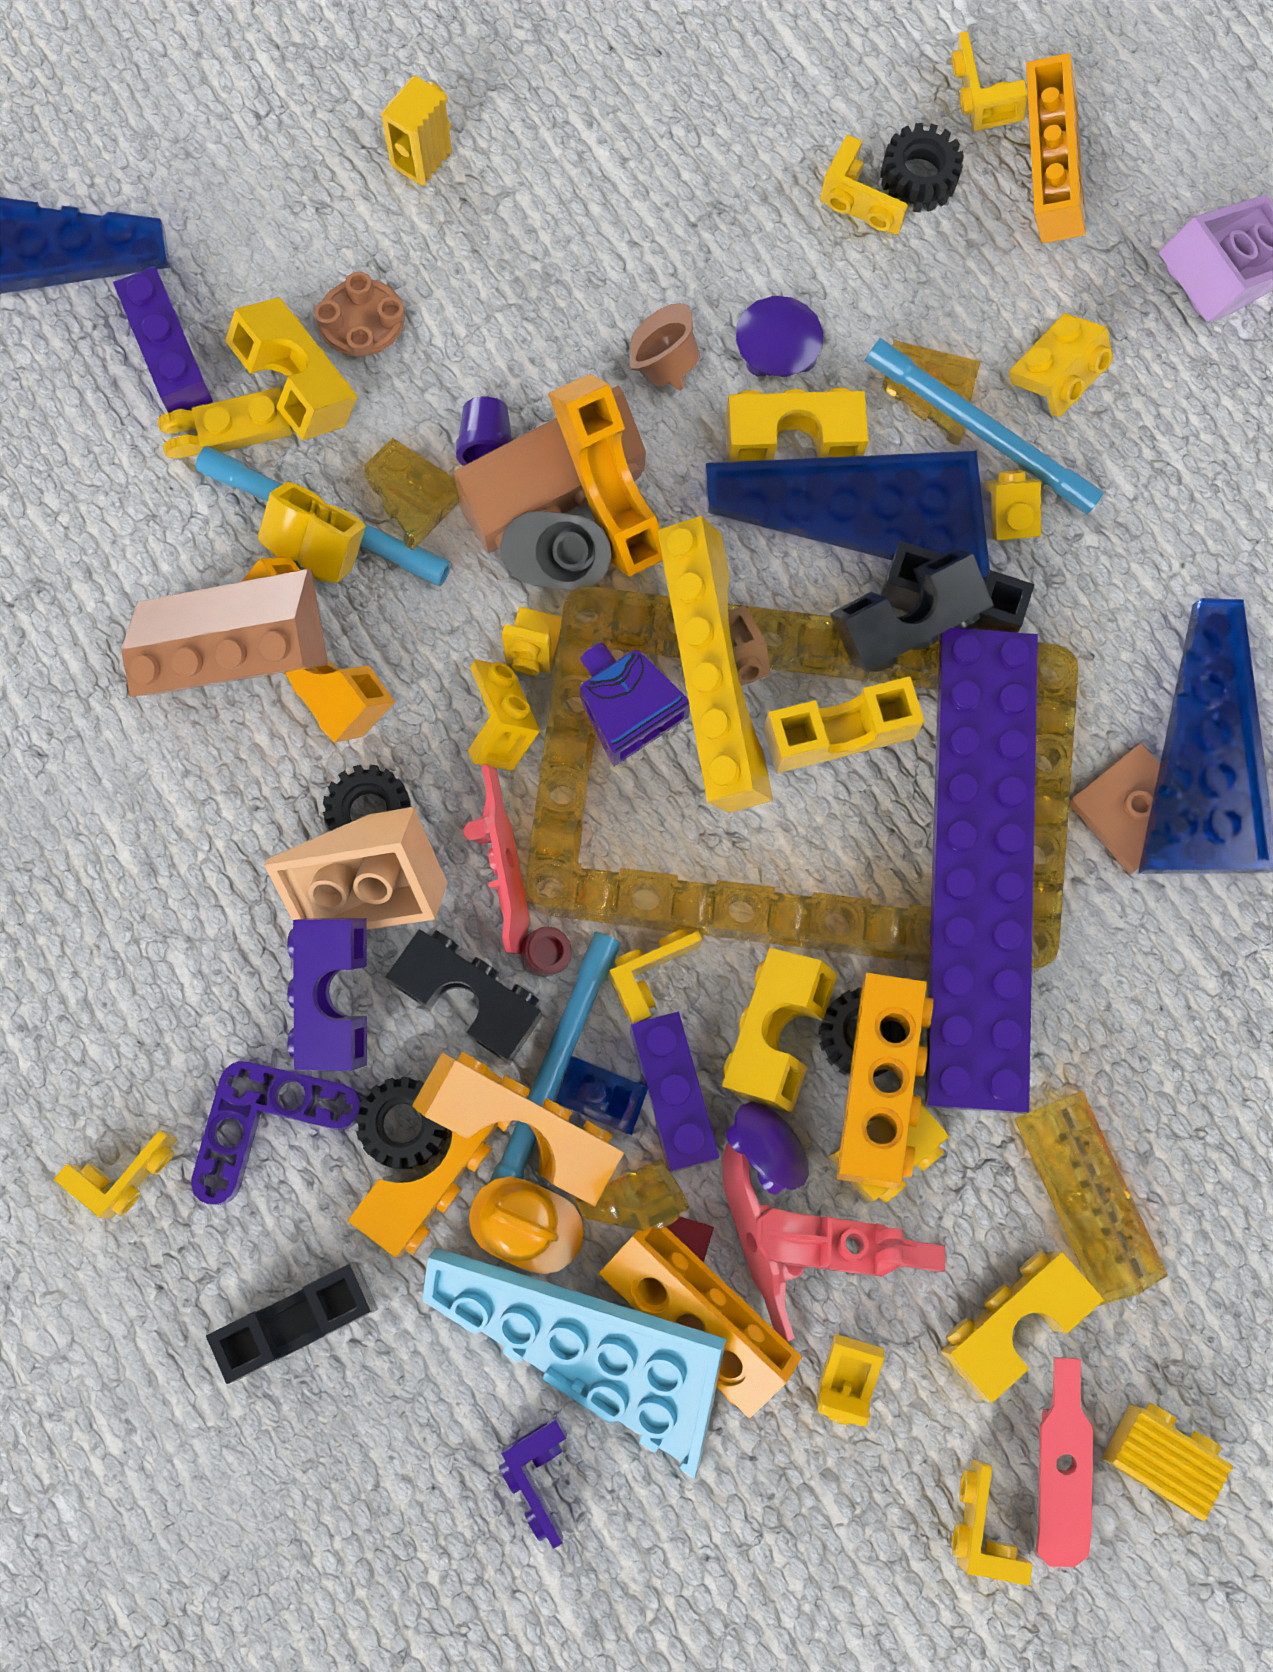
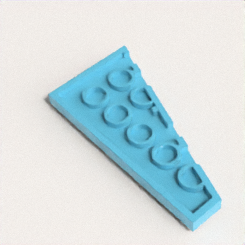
M437 1247L433 1250L427 1261L422 1301L474 1334L482 1331L505 1347L502 1352L517 1363L523 1358L545 1373L542 1377L544 1381L608 1423L621 1422L641 1436L640 1444L654 1453L658 1448L662 1449L682 1462L679 1469L695 1479L703 1454L726 1343L725 1338Z

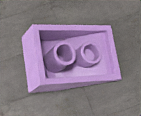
M1267 194L1193 217L1158 252L1167 264L1166 267L1169 274L1179 281L1190 297L1194 310L1203 316L1207 323L1233 314L1273 290V203Z

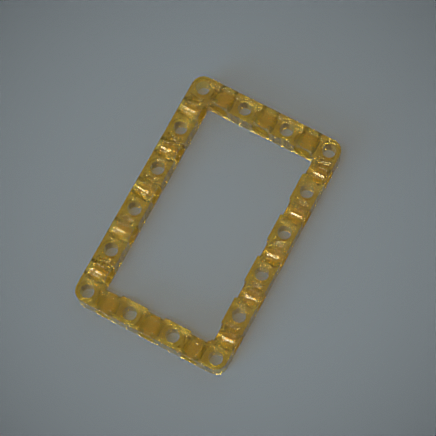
M592 586L579 587L573 590L566 597L563 606L525 876V889L531 907L538 913L546 916L672 932L685 929L688 934L699 931L700 935L929 964L930 945L924 940L922 934L923 926L930 925L931 907L910 904L906 909L871 904L872 899L817 892H813L812 896L774 892L775 887L717 880L716 884L678 880V875L626 868H620V872L582 868V864L578 862L596 731L585 709L573 713L567 711L562 706L571 697L580 698V686L592 677L581 662L580 657L589 648L598 643H604L607 649L628 652L638 650L644 654L681 658L677 635L668 628L669 624L674 622L670 596ZM728 604V611L744 605ZM746 606L762 635L774 633L781 637L783 644L779 646L767 645L769 664L772 670L885 683L910 676L914 687L938 690L939 639L927 648L921 650L910 649L897 656V662L885 670L866 672L851 664L831 616ZM583 610H591L598 614L599 617L594 622L583 623L576 619L575 616ZM1038 642L1036 755L1046 757L1051 763L1052 771L1040 770L1035 765L1034 846H1038L1045 854V864L1034 863L1032 940L1038 946L1039 954L1037 959H1032V974L1049 965L1056 958L1059 950L1079 670L1077 659L1070 650L1057 644ZM1040 667H1048L1055 671L1058 681L1047 680L1042 675ZM565 786L571 788L576 795L571 802L558 804L551 800L549 797L550 793L557 787ZM546 878H555L562 883L563 890L554 898H545L537 892L538 884ZM640 890H650L657 895L659 904L651 910H642L634 905L632 897ZM734 902H745L751 906L754 918L748 922H738L731 917L728 907ZM834 913L842 915L848 922V933L842 935L832 933L826 926V916Z

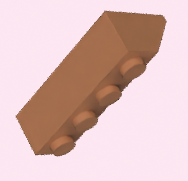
M618 385L612 388V392L625 427L621 436L623 452L635 482L642 472L645 471L646 450L624 392ZM557 418L454 471L461 510L487 554L498 548L501 550L500 543L504 530L513 519L526 512L547 511L566 513L577 506L580 508L589 506Z
M301 570L138 601L121 648L130 697L158 695L328 665L312 570Z

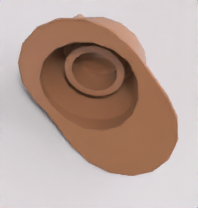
M677 303L657 310L647 317L636 329L630 342L629 365L631 370L640 371L655 386H664L671 383L678 390L685 388L686 374L698 363L700 351L693 334L692 312L688 305Z

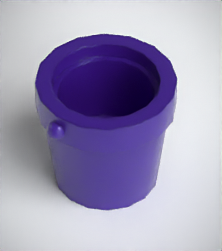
M480 396L472 398L464 404L459 437L456 440V459L462 466L513 441L508 407L498 398Z

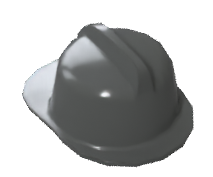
M547 511L526 512L511 521L504 530L500 543L501 558L509 573L521 582L541 587L567 590L587 589L599 583L607 573L612 558L610 541L605 531L595 521L573 514Z

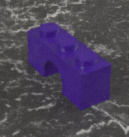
M156 266L114 281L115 290L167 412L170 413L178 409L192 411L191 408L214 403Z
M367 918L293 920V929L290 930L287 939L288 954L290 958H293V978L289 982L287 995L290 1007L294 1008V1028L290 1030L288 1036L289 1055L294 1058V1070L353 1071L367 1066V1016H348L341 1013L334 1007L329 993L331 981L339 971L367 967Z
M679 1011L631 1024L630 1035L640 1072L649 1093L656 1122L655 1127L668 1174L716 1161L720 1157Z

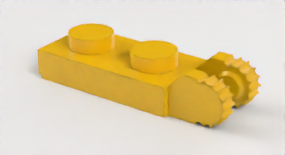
M278 387L191 408L192 411L178 409L162 414L157 418L159 431L162 433L172 434L196 429L198 436L185 434L177 438L168 439L163 444L165 456L171 459H182L183 457L199 455L205 446L225 452L291 436V426L276 408L282 393L281 388Z

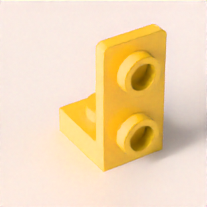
M968 31L960 32L958 50L951 52L952 69L955 78L962 77L964 88L959 89L960 106L963 116L970 114L973 132L1025 121L1028 96L1025 81L998 82L991 87L981 89Z
M847 134L824 177L820 202L827 204L838 213H847L861 219L876 230L888 231L898 235L903 226L908 205L903 201L857 182L864 166V162L858 160L863 141Z
M519 607L514 626L504 624L501 633L506 664L512 665L513 670L525 675L537 676L539 672L551 674L564 627V617Z
M475 659L470 669L490 717L469 747L468 753L474 764H488L494 768L513 771L540 732L513 669L500 662L490 663Z
M685 929L678 930L660 939L658 942L661 947L643 955L641 949H636L614 960L616 967L609 970V979L630 1025L651 1019L652 1015L649 1009L656 1006L646 981L636 982L634 977L699 948L703 940L699 931L687 935Z
M159 1130L110 1189L107 1186L112 1180L91 1163H87L84 1167L66 1163L53 1180L97 1217L113 1219L116 1214L123 1216L139 1199L141 1192L138 1188L150 1173L153 1176L157 1175L174 1156V1151L171 1148L178 1139L170 1132Z
M972 1458L970 1470H964L960 1480L959 1499L960 1502L965 1503L963 1523H957L954 1527L951 1547L952 1555L958 1557L957 1565L967 1574L1030 1586L1033 1564L1021 1555H1017L1018 1546L996 1540H986V1547L982 1548L992 1465L983 1460Z

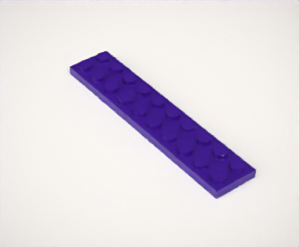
M950 628L939 634L928 997L933 998L934 1002L930 1027L927 1028L925 1107L1016 1114L1029 1113L1038 634Z

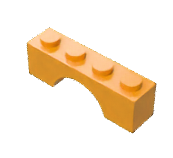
M588 374L549 392L550 401L594 520L605 531L610 541L612 556L610 562L630 577L663 561L657 531L660 530L657 518L640 494L625 459L621 440L625 427L610 384L592 374Z
M291 557L262 558L257 561L241 582L301 570ZM328 660V665L284 673L291 682L294 692L303 699L318 720L321 730L330 737L333 743L363 737L395 703V700L369 665L343 669Z
M443 1052L441 1053L412 1105L414 1109L426 1118L466 1139L471 1138L479 1130L495 1122L514 1120L527 1123L533 1131L539 1146L538 1174L562 1190L596 1206L624 1154L623 1151L609 1144L613 1136L612 1133L588 1120L583 1128L569 1122L568 1120L572 1112L548 1098L544 1100L542 1106L527 1099L531 1091L530 1088L506 1075L503 1076L500 1083L484 1075L489 1067L488 1065L464 1052H461L457 1060Z
M489 1068L484 1074L498 1083L502 1080L501 1077ZM514 1120L499 1121L487 1125L469 1139L452 1132L448 1153L433 1172L416 1181L405 1183L378 1179L347 1221L393 1257L401 1258L406 1251L413 1256L431 1233V1230L425 1226L437 1209L444 1214L451 1207L462 1191L456 1183L467 1169L474 1173L479 1169L492 1151V1148L486 1144L497 1128L505 1132Z

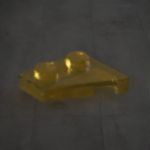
M896 340L893 341L892 346L911 358L918 367L971 403L981 361ZM884 375L882 389L896 400L905 402L910 407L911 412L924 422L929 418L948 433L946 439L950 443L959 446L965 427L904 385L898 384Z
M394 438L365 464L364 477L372 490L382 498V506L389 518H395L404 532L403 541L411 550H414L460 502L454 477Z
M662 1158L608 1183L596 1206L579 1198L575 1199L584 1219L645 1231L651 1227L662 1228L668 1226L679 1218L680 1213L690 1209L682 1189Z

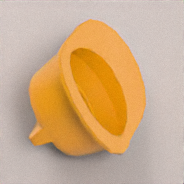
M510 1176L494 1179L480 1189L472 1201L469 1212L471 1234L478 1245L492 1256L529 1272L539 1274L558 1272L572 1263L581 1249L584 1230L582 1218L575 1206L561 1195L524 1179Z

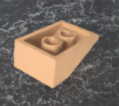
M414 807L368 814L267 858L264 864L292 921L307 918H367V930L435 920L447 886V880Z

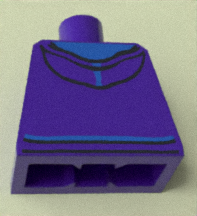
M598 643L589 648L580 657L581 662L592 676L580 686V698L614 767L689 718L690 705L688 698L640 651H631L616 661L604 643Z

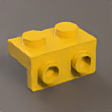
M1063 313L1008 371L1012 385L1047 397L1051 415L1061 417L1112 363L1113 352L1108 328Z

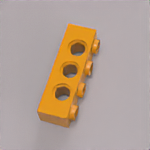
M1066 53L1026 62L1034 214L1041 244L1086 236L1077 89L1071 54Z
M866 973L862 983L836 1179L897 1189L902 1184V1177L911 1178L915 1147L906 1146L909 1126H918L921 1109V1097L913 1096L915 1076H924L927 1061V1047L919 1046L921 1027H930L934 1002L933 998L925 997L927 985L925 981ZM886 1021L899 1023L905 1030L906 1039L900 1043L888 1042L880 1033V1025ZM883 1069L892 1071L899 1079V1090L894 1093L880 1091L874 1084L873 1074ZM873 1119H882L888 1122L893 1130L892 1141L887 1144H878L872 1141L867 1134V1123Z
M653 1214L598 1273L619 1296L626 1299L637 1311L725 1338L726 1343L716 1387L730 1403L736 1405L749 1419L788 1382L802 1359V1356Z

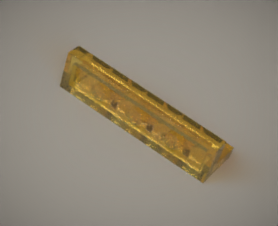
M1083 1090L1014 1118L1087 1281L1104 1299L1098 1306L1138 1295L1167 1277L1168 1274ZM1070 1106L1078 1121L1079 1129L1075 1127L1067 1109ZM1092 1158L1095 1159L1099 1167L1100 1176L1096 1173L1092 1164ZM1114 1205H1116L1121 1215V1223L1114 1212ZM1136 1252L1138 1253L1143 1263V1266L1147 1272L1144 1275L1135 1258Z

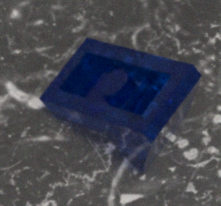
M571 1056L555 1103L623 1133L632 1135L649 1086L640 1079L622 1075L585 1059Z

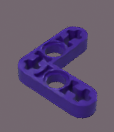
M238 1061L230 1064L223 1071L219 1079L193 1170L191 1187L194 1195L199 1201L210 1205H223L237 1196L242 1184L261 1112L334 1130H345L356 1124V1114L360 1113L362 1107L359 1105L362 1101L361 1097L354 1089L344 1084L252 1062ZM245 1071H250V1080L268 1086V1076H275L268 1088V1104H260L265 1097L264 1094L250 1090L245 1091L243 1098H238L239 1090L232 1087L233 1079L242 1078ZM298 1082L304 1088L305 1099L298 1108L286 1110L279 1103L278 1093L286 1083ZM315 1087H323L318 1097L326 1100L337 1101L340 1094H346L345 1102L352 1105L351 1113L341 1114L339 1121H333L334 1113L332 1111L315 1106L316 1116H308L315 1103ZM228 1119L238 1120L244 1130L241 1141L233 1147L222 1146L217 1138V1130L220 1124ZM212 1150L226 1156H237L235 1165L224 1162L221 1177L229 1180L226 1190L218 1189L215 1197L210 1195L211 1187L204 1184L206 1175L216 1174L220 1160L209 1159Z

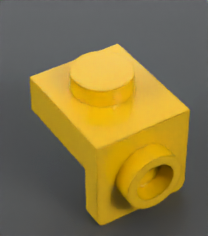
M1025 470L998 472V479L985 480V490L991 492L992 538L999 541L1041 537V481L1026 477Z
M835 1333L817 1386V1411L838 1424H856L866 1427L870 1418V1400L885 1359L884 1348Z

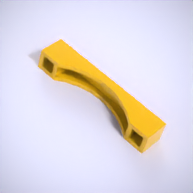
M698 516L657 531L707 802L727 813L771 802L773 801L765 755L746 706L733 654L728 616L730 574L722 534L705 518Z

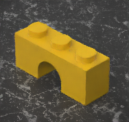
M277 297L236 308L225 342L250 374L262 370H273L287 376L276 408L300 439L304 441L345 427L358 396L283 300Z
M838 387L827 392H806L802 389H789L782 393L762 394L756 390H745L738 394L728 395L725 415L728 465L773 464L777 448V437L789 430L802 431L813 439L817 449V462L862 461L869 442L865 391H851L848 388Z
M909 676L865 687L860 695L854 699L836 706L818 708L817 702L814 700L768 712L763 731L776 774L914 739L925 721L911 677Z
M769 947L765 961L760 963L755 974L756 987L750 1005L741 1014L739 1021L740 1034L736 1046L725 1061L722 1087L742 1099L792 1113L807 1066L791 1054L781 1052L779 1044L780 1035L786 1024L797 1017L808 1016L820 1020L824 1019L838 974L822 960Z
M1041 1250L1034 1254L1020 1267L1019 1270L1023 1276L1010 1288L1006 1284L999 1286L983 1301V1305L987 1309L973 1322L968 1317L963 1319L946 1335L945 1338L950 1343L941 1350V1353L981 1400L993 1403L1030 1369L1015 1351L1012 1341L1014 1327L1023 1316L1036 1313L1045 1320L1054 1332L1068 1334L1104 1300L1063 1252H1049L1045 1254Z

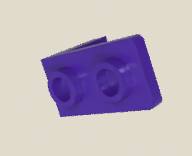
M557 1415L506 1446L501 1453L505 1462L499 1465L500 1472L511 1492L515 1494L521 1490L531 1507L524 1514L535 1537L539 1542L547 1538L553 1549L563 1544L564 1536L525 1464L532 1460L535 1467L538 1468L563 1452L559 1443L566 1439L567 1433Z

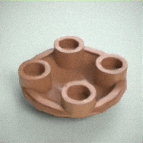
M354 272L348 275L345 282L328 291L323 300L317 304L314 311L320 335L331 348L345 355L361 357L379 353L392 345L403 331L406 316L403 302L391 287L377 280H371V277L365 272Z

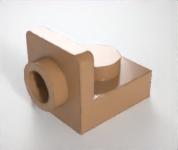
M744 605L728 611L731 642L740 685L750 684L769 676L771 671L767 643L748 608Z

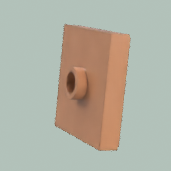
M1139 743L1067 802L1129 874L1136 871L1204 814L1142 743Z

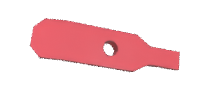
M487 764L481 766L486 789L483 816L481 819L468 822L464 826L463 834L466 839L481 845L492 843L488 856L490 866L495 875L498 876V880L488 884L490 888L497 890L504 919L502 932L504 949L507 953L521 955V945L528 935L529 911L514 833L504 808L498 772L496 768Z
M727 1143L722 1157L723 1188L752 1280L764 1298L773 1329L789 1342L795 1340L785 1309L786 1281L801 1276L804 1267L766 1260L756 1245L757 1219L761 1217L762 1212L769 1210L770 1207L769 1205L759 1204L750 1179L749 1161L745 1154L736 1152Z
M776 1208L767 1210L757 1219L756 1245L766 1260L879 1277L899 1267L938 1272L945 1271V1246L904 1239L902 1229L888 1228L878 1223L872 1224L835 1219L833 1217L798 1214ZM847 1237L856 1241L858 1245L857 1254H853L847 1249L845 1243Z
M1053 1357L1051 1408L1043 1409L1042 1422L1040 1424L1039 1505L1036 1552L1049 1567H1076L1089 1556L1092 1532L1093 1427L1080 1407V1358ZM1064 1454L1071 1455V1466L1066 1470L1057 1469L1058 1458Z

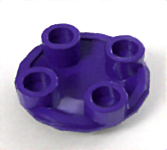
M771 296L757 300L744 310L736 327V344L751 374L758 377L766 375L788 377L810 371L815 366L817 357L823 347V329L818 316L805 303L792 297Z
M755 1102L742 1104L735 1114V1123L726 1131V1137L730 1146L736 1152L745 1154L750 1164L758 1171L757 1177L761 1186L770 1194L776 1195L785 1188L795 1190L804 1186L809 1176L808 1159L793 1129L779 1114L763 1104Z

